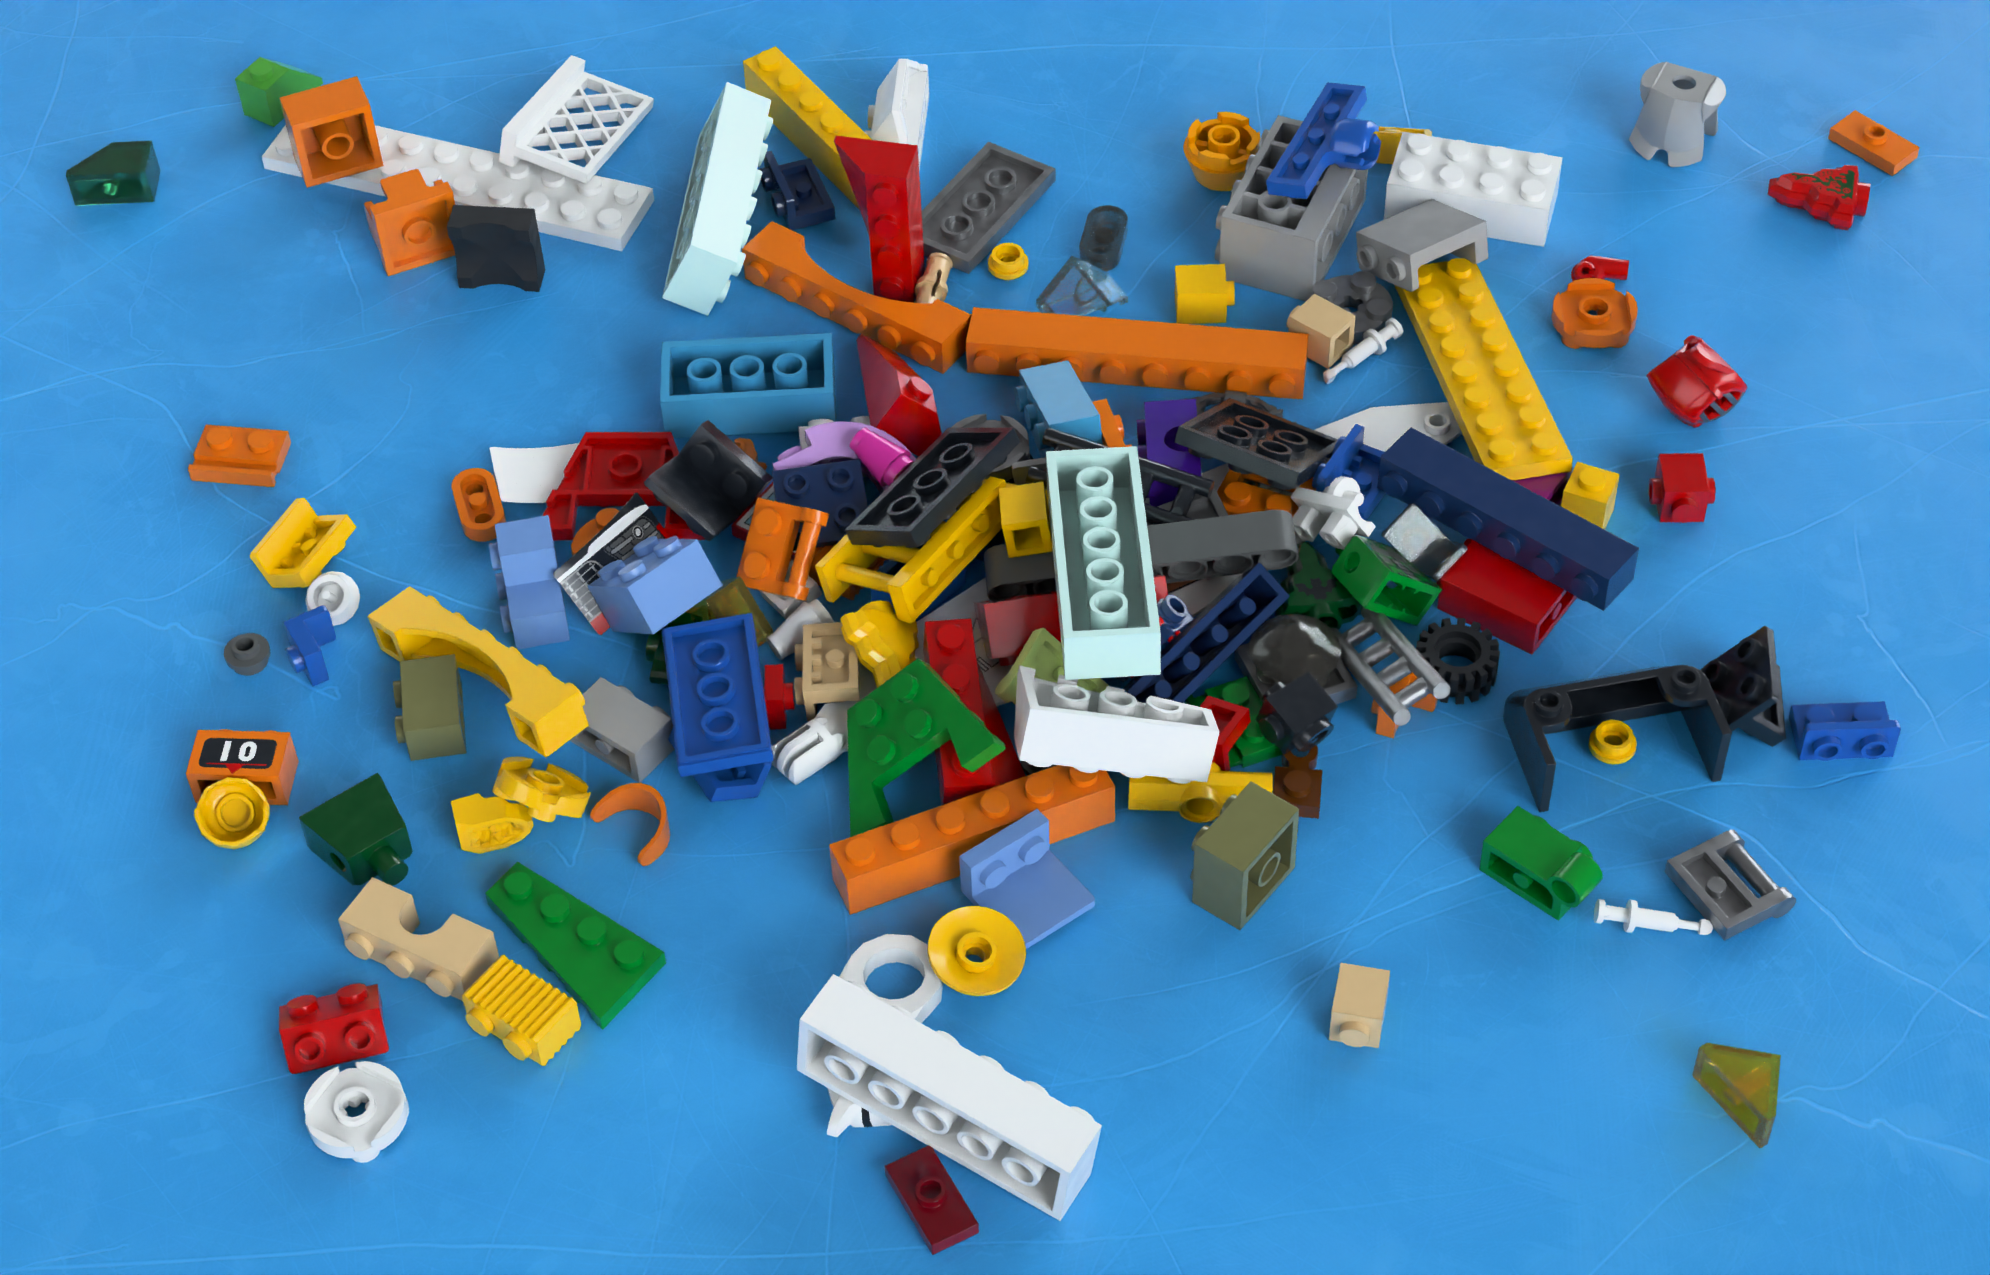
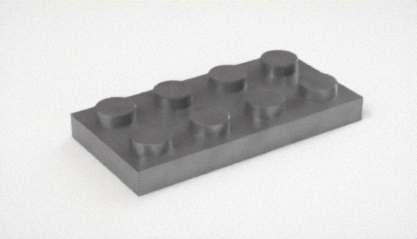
M987 142L922 210L924 255L929 257L930 254L936 252L946 254L953 262L952 267L970 274L1056 181V169Z

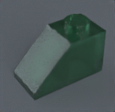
M152 141L112 142L68 169L66 178L75 206L154 202L160 176V167Z

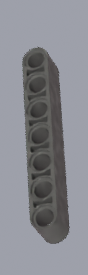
M1267 510L1147 526L1153 576L1164 575L1166 583L1243 574L1259 562L1267 571L1282 569L1293 565L1299 557L1293 517L1284 510ZM1001 544L989 548L984 553L987 596L991 601H1006L1007 598L1039 593L1043 595L1056 591L1053 551L1009 558L1006 544Z

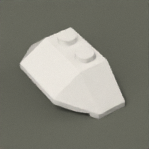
M899 59L877 90L875 105H869L868 128L872 130H865V133L872 140L918 145L919 171L929 103L928 65L919 64L909 59Z

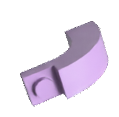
M837 421L805 429V441L808 447L803 450L801 446L792 447L782 452L777 457L778 461L772 465L773 471L859 459L849 445L856 433L865 427L903 449L909 450L900 441L883 430L857 422ZM910 452V454H911L910 459H912L913 461H915L916 458H915V457L913 456V454ZM860 460L862 474L874 483L881 495L889 486L882 487Z

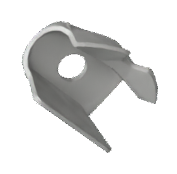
M1669 62L1655 64L1647 69L1641 78L1640 93L1644 105L1629 141L1634 149L1646 160H1651L1656 151L1662 149L1668 153V166L1683 167L1700 162L1703 157L1704 134L1714 136L1718 131V107L1726 96V86L1718 76Z

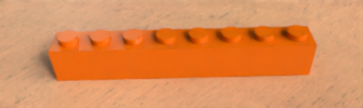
M973 307L966 338L967 372L1019 377V370L1068 360L1081 382L1225 393L1226 390L1247 392V395L1303 400L1309 334Z

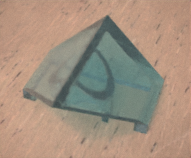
M1071 256L1036 299V306L1041 313L1083 316L1097 310L1105 312L1107 307L1117 302L1120 305L1128 303V296L1107 271Z

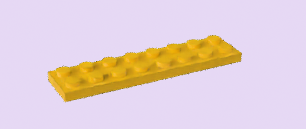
M1464 258L1424 264L1418 268V289L1410 292L1394 285L1474 460L1510 480L1571 472L1573 457L1477 264Z

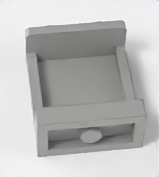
M1433 199L1356 232V256L1359 268L1410 292L1419 288L1418 268L1448 253L1467 259L1474 264L1489 259L1486 221Z

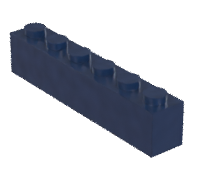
M1412 427L1380 456L1378 489L1421 511L1427 517L1433 518L1454 529L1464 537L1489 548L1501 557L1509 559L1535 573L1541 579L1547 580L1570 592L1582 601H1586L1604 611L1634 579L1639 552L1638 547Z
M1259 562L1236 578L1161 651V675L1135 676L1123 688L1124 692L1131 694L1138 702L1146 703L1149 696L1183 703L1290 597L1289 594Z

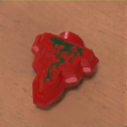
M1844 165L1836 169H1822L1813 174L1794 172L1770 179L1767 195L1775 198L1776 202L1782 205L1807 210L1815 219L1827 221L1834 228L1848 231L1852 226L1854 216L1865 217L1870 194V183L1859 182L1858 166Z

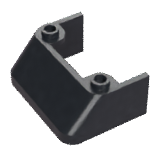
M1688 665L1657 666L1518 690L1510 694L1506 699L1503 714L1504 724L1539 813L1549 810L1556 762L1545 734L1597 726L1606 720L1626 721L1681 711L1712 782L1721 781L1732 735L1706 675L1699 669Z

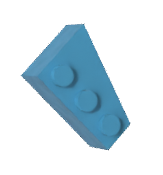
M1068 360L1019 370L1020 386L1014 387L1016 405L1019 412L1024 411L1027 427L1033 434L1041 458L1046 457V451L1054 450L1053 447L1042 444L1043 435L1048 427L1103 445L1100 414Z

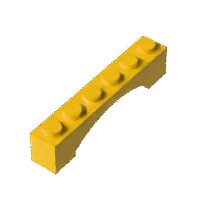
M409 586L368 615L380 649L397 661L455 654L458 668L477 674L498 687L511 700L505 706L517 739L547 758L589 726L583 709L585 699L574 684L570 682L565 684L560 681L545 666L541 664L536 666L525 659L515 647H506L498 642L486 629L479 630L469 624L459 612L452 613L442 607L433 596L428 595L426 597Z

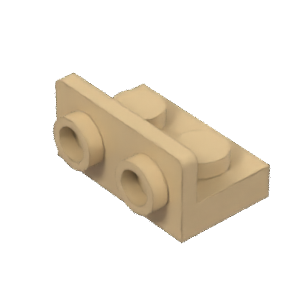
M841 622L803 625V644H795L796 670L802 671V677H795L794 679L795 700L797 705H805L807 721L816 717L818 703L860 700V661L854 647L844 639L841 631Z

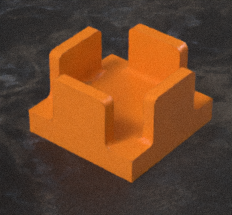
M413 169L380 180L381 188L387 198L386 201L373 204L372 201L363 203L369 230L379 249L383 268L387 276L455 256L454 247L447 231L448 221L453 205H455L453 191L448 182L443 183L442 179L433 182L434 186L429 187L426 185L420 171Z

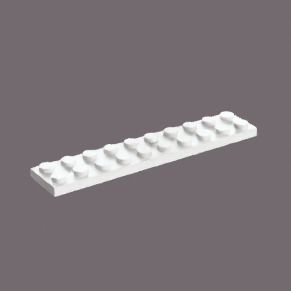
M285 125L262 155L264 169L302 177L294 159ZM376 125L375 129L384 166L326 182L385 196L380 184L381 179L418 169L426 185L429 187L434 186L433 182L442 179L443 183L448 182L453 191L455 205L535 209L538 231L540 233L623 251L654 202L653 188L597 175H594L585 184L523 159H520L514 167L499 162L500 153Z

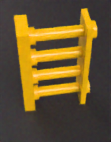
M990 476L973 495H968L956 507L957 511L947 522H941L930 534L931 538L921 549L906 548L905 546L874 547L873 545H852L846 534L815 565L826 601L834 603L851 584L890 593L897 619L913 623L1002 529L999 488L1007 487L1005 479ZM878 557L905 563L895 576L867 569Z

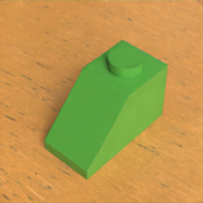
M259 57L235 78L244 115L273 127L284 119L280 97L316 88L323 84L322 78L292 65Z

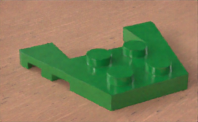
M919 658L847 710L850 837L894 822L883 787L948 740H952L961 766L972 773L1006 749L1004 743L985 727V723L977 714L966 707L958 694L929 664Z

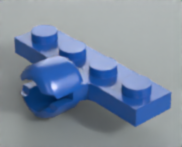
M1327 82L1266 180L1269 195L1307 199L1325 168L1329 165L1336 164L1340 168L1367 170L1376 164L1380 153L1381 140L1377 134L1373 133L1375 131L1379 132V127L1372 121L1356 119L1367 101L1365 86Z

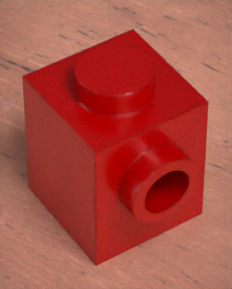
M1703 453L1659 454L1655 477L1650 478L1649 502L1651 505L1657 504L1659 522H1704L1707 504H1714L1716 488L1714 478L1707 477Z

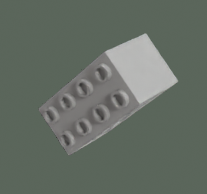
M1278 115L1271 129L1263 131L1257 154L1249 156L1243 179L1235 181L1231 191L1230 202L1227 206L1222 205L1218 212L1216 229L1221 230V234L1215 250V260H1219V264H1225L1226 280L1307 301L1312 295L1313 285L1317 281L1325 279L1366 200L1368 169L1356 170L1340 168L1336 164L1329 165L1325 168L1307 199L1269 195L1266 180L1303 122Z

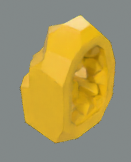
M479 793L451 800L461 850L481 854L507 848L523 840L534 826L532 816L527 812L528 808L519 802H508L498 796L483 798Z

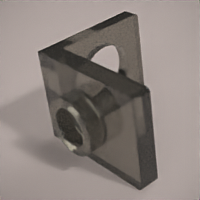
M1412 503L1381 534L1395 550L1427 577L1438 581L1468 550L1463 543L1450 541Z

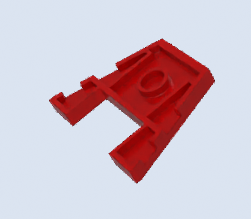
M585 432L564 469V478L558 489L552 490L546 500L547 508L542 516L549 515L553 541L574 539L577 509L579 506H625L635 493L640 495L648 507L666 506L654 497L653 492L645 486L644 482L649 475L679 454L672 432ZM666 506L664 529L670 537L677 536L678 539L705 540L703 536L691 531L686 521L669 506Z

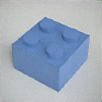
M652 536L635 545L633 548L635 553L626 560L613 561L600 569L598 572L600 577L587 587L613 632L655 634L723 585L697 539H678L677 536L658 539L657 536Z

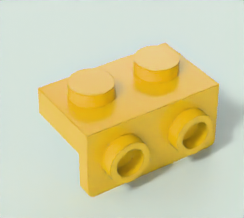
M296 498L252 550L250 558L272 588H306L311 585L314 579L322 574V569L330 559L344 549L345 541L356 529V526L348 514L318 516L305 498Z

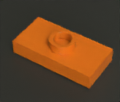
M1856 110L1832 126L1828 137L1829 140L1891 176H1894L1914 161L1918 156L1920 148Z

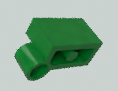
M1519 806L1483 840L1479 870L1558 921L1571 907H1577L1603 879L1599 865L1593 860L1592 853L1583 843L1570 839L1551 827L1543 818L1532 815Z

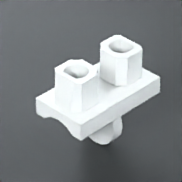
M1345 476L1335 478L1323 492L1297 487L1291 495V499L1299 507L1293 516L1295 533L1303 540L1313 542L1319 533L1326 543L1332 547L1344 550L1354 534L1369 537L1376 527L1371 521L1363 520L1359 514L1358 506L1363 504L1364 496L1360 493V487L1353 478Z

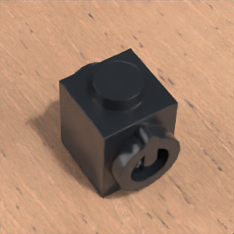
M1308 671L1287 685L1281 681L1268 689L1261 698L1264 703L1255 719L1259 723L1263 736L1269 742L1275 743L1284 755L1294 748L1299 752H1306L1322 742L1331 733L1334 725L1330 721L1338 706Z

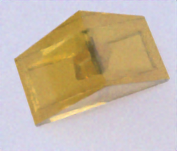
M740 576L721 581L722 587L686 611L701 616L703 621L752 613L758 647L764 644L766 637L773 633V629Z
M1712 1043L1702 1045L1698 1050L1692 1076L1759 1148L1767 1145L1776 1117L1781 1055Z

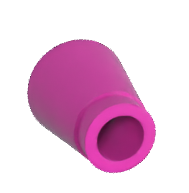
M867 427L858 431L849 445L882 487L890 486L914 462L910 459L911 454L909 451L870 431Z

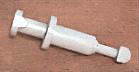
M1390 318L1385 322L1386 327L1379 332L1374 329L1365 331L1363 333V341L1343 354L1339 364L1332 369L1324 371L1323 378L1326 384L1334 381L1336 375L1343 369L1354 368L1373 353L1376 355L1383 354L1387 348L1385 342L1392 337L1397 339L1403 334L1401 324L1395 318Z
M1597 899L1594 908V923L1602 924L1603 920L1623 922L1624 931L1632 933L1635 927L1673 932L1677 928L1697 931L1700 935H1708L1713 930V925L1709 920L1700 919L1699 922L1681 920L1675 913L1639 908L1637 901L1631 899L1628 900L1626 908L1606 905L1605 900Z

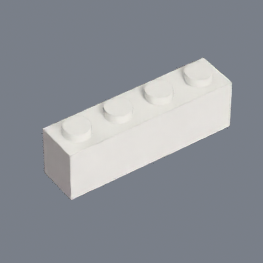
M1019 665L1014 741L1020 761H1026L1037 767H1049L1052 764L1071 766L1086 773H1094L1098 770L1120 772L1122 775L1130 778H1142L1145 775L1164 777L1180 784H1187L1191 781H1208L1219 736V729L1211 709L1149 696L1146 703L1138 702L1131 694L1124 692V689L1107 686L1106 690L1101 693L1077 686L1078 679L1065 680L1063 675H1059L1057 683L1034 678L1036 669Z

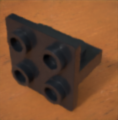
M1763 626L1716 659L1707 663L1700 671L1706 675L1731 732L1740 728L1748 735L1754 736L1773 747L1786 739L1780 667L1776 663L1774 631L1767 626Z

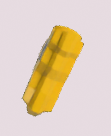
M882 600L873 601L865 604L858 611L844 614L840 618L842 623L841 631L845 641L854 647L860 663L872 672L877 688L916 660L915 650L919 648L916 620L913 623L898 620L890 602Z

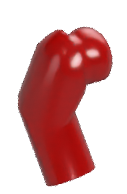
M1590 255L1573 267L1571 279L1575 281L1585 278H1609L1626 281L1629 260Z

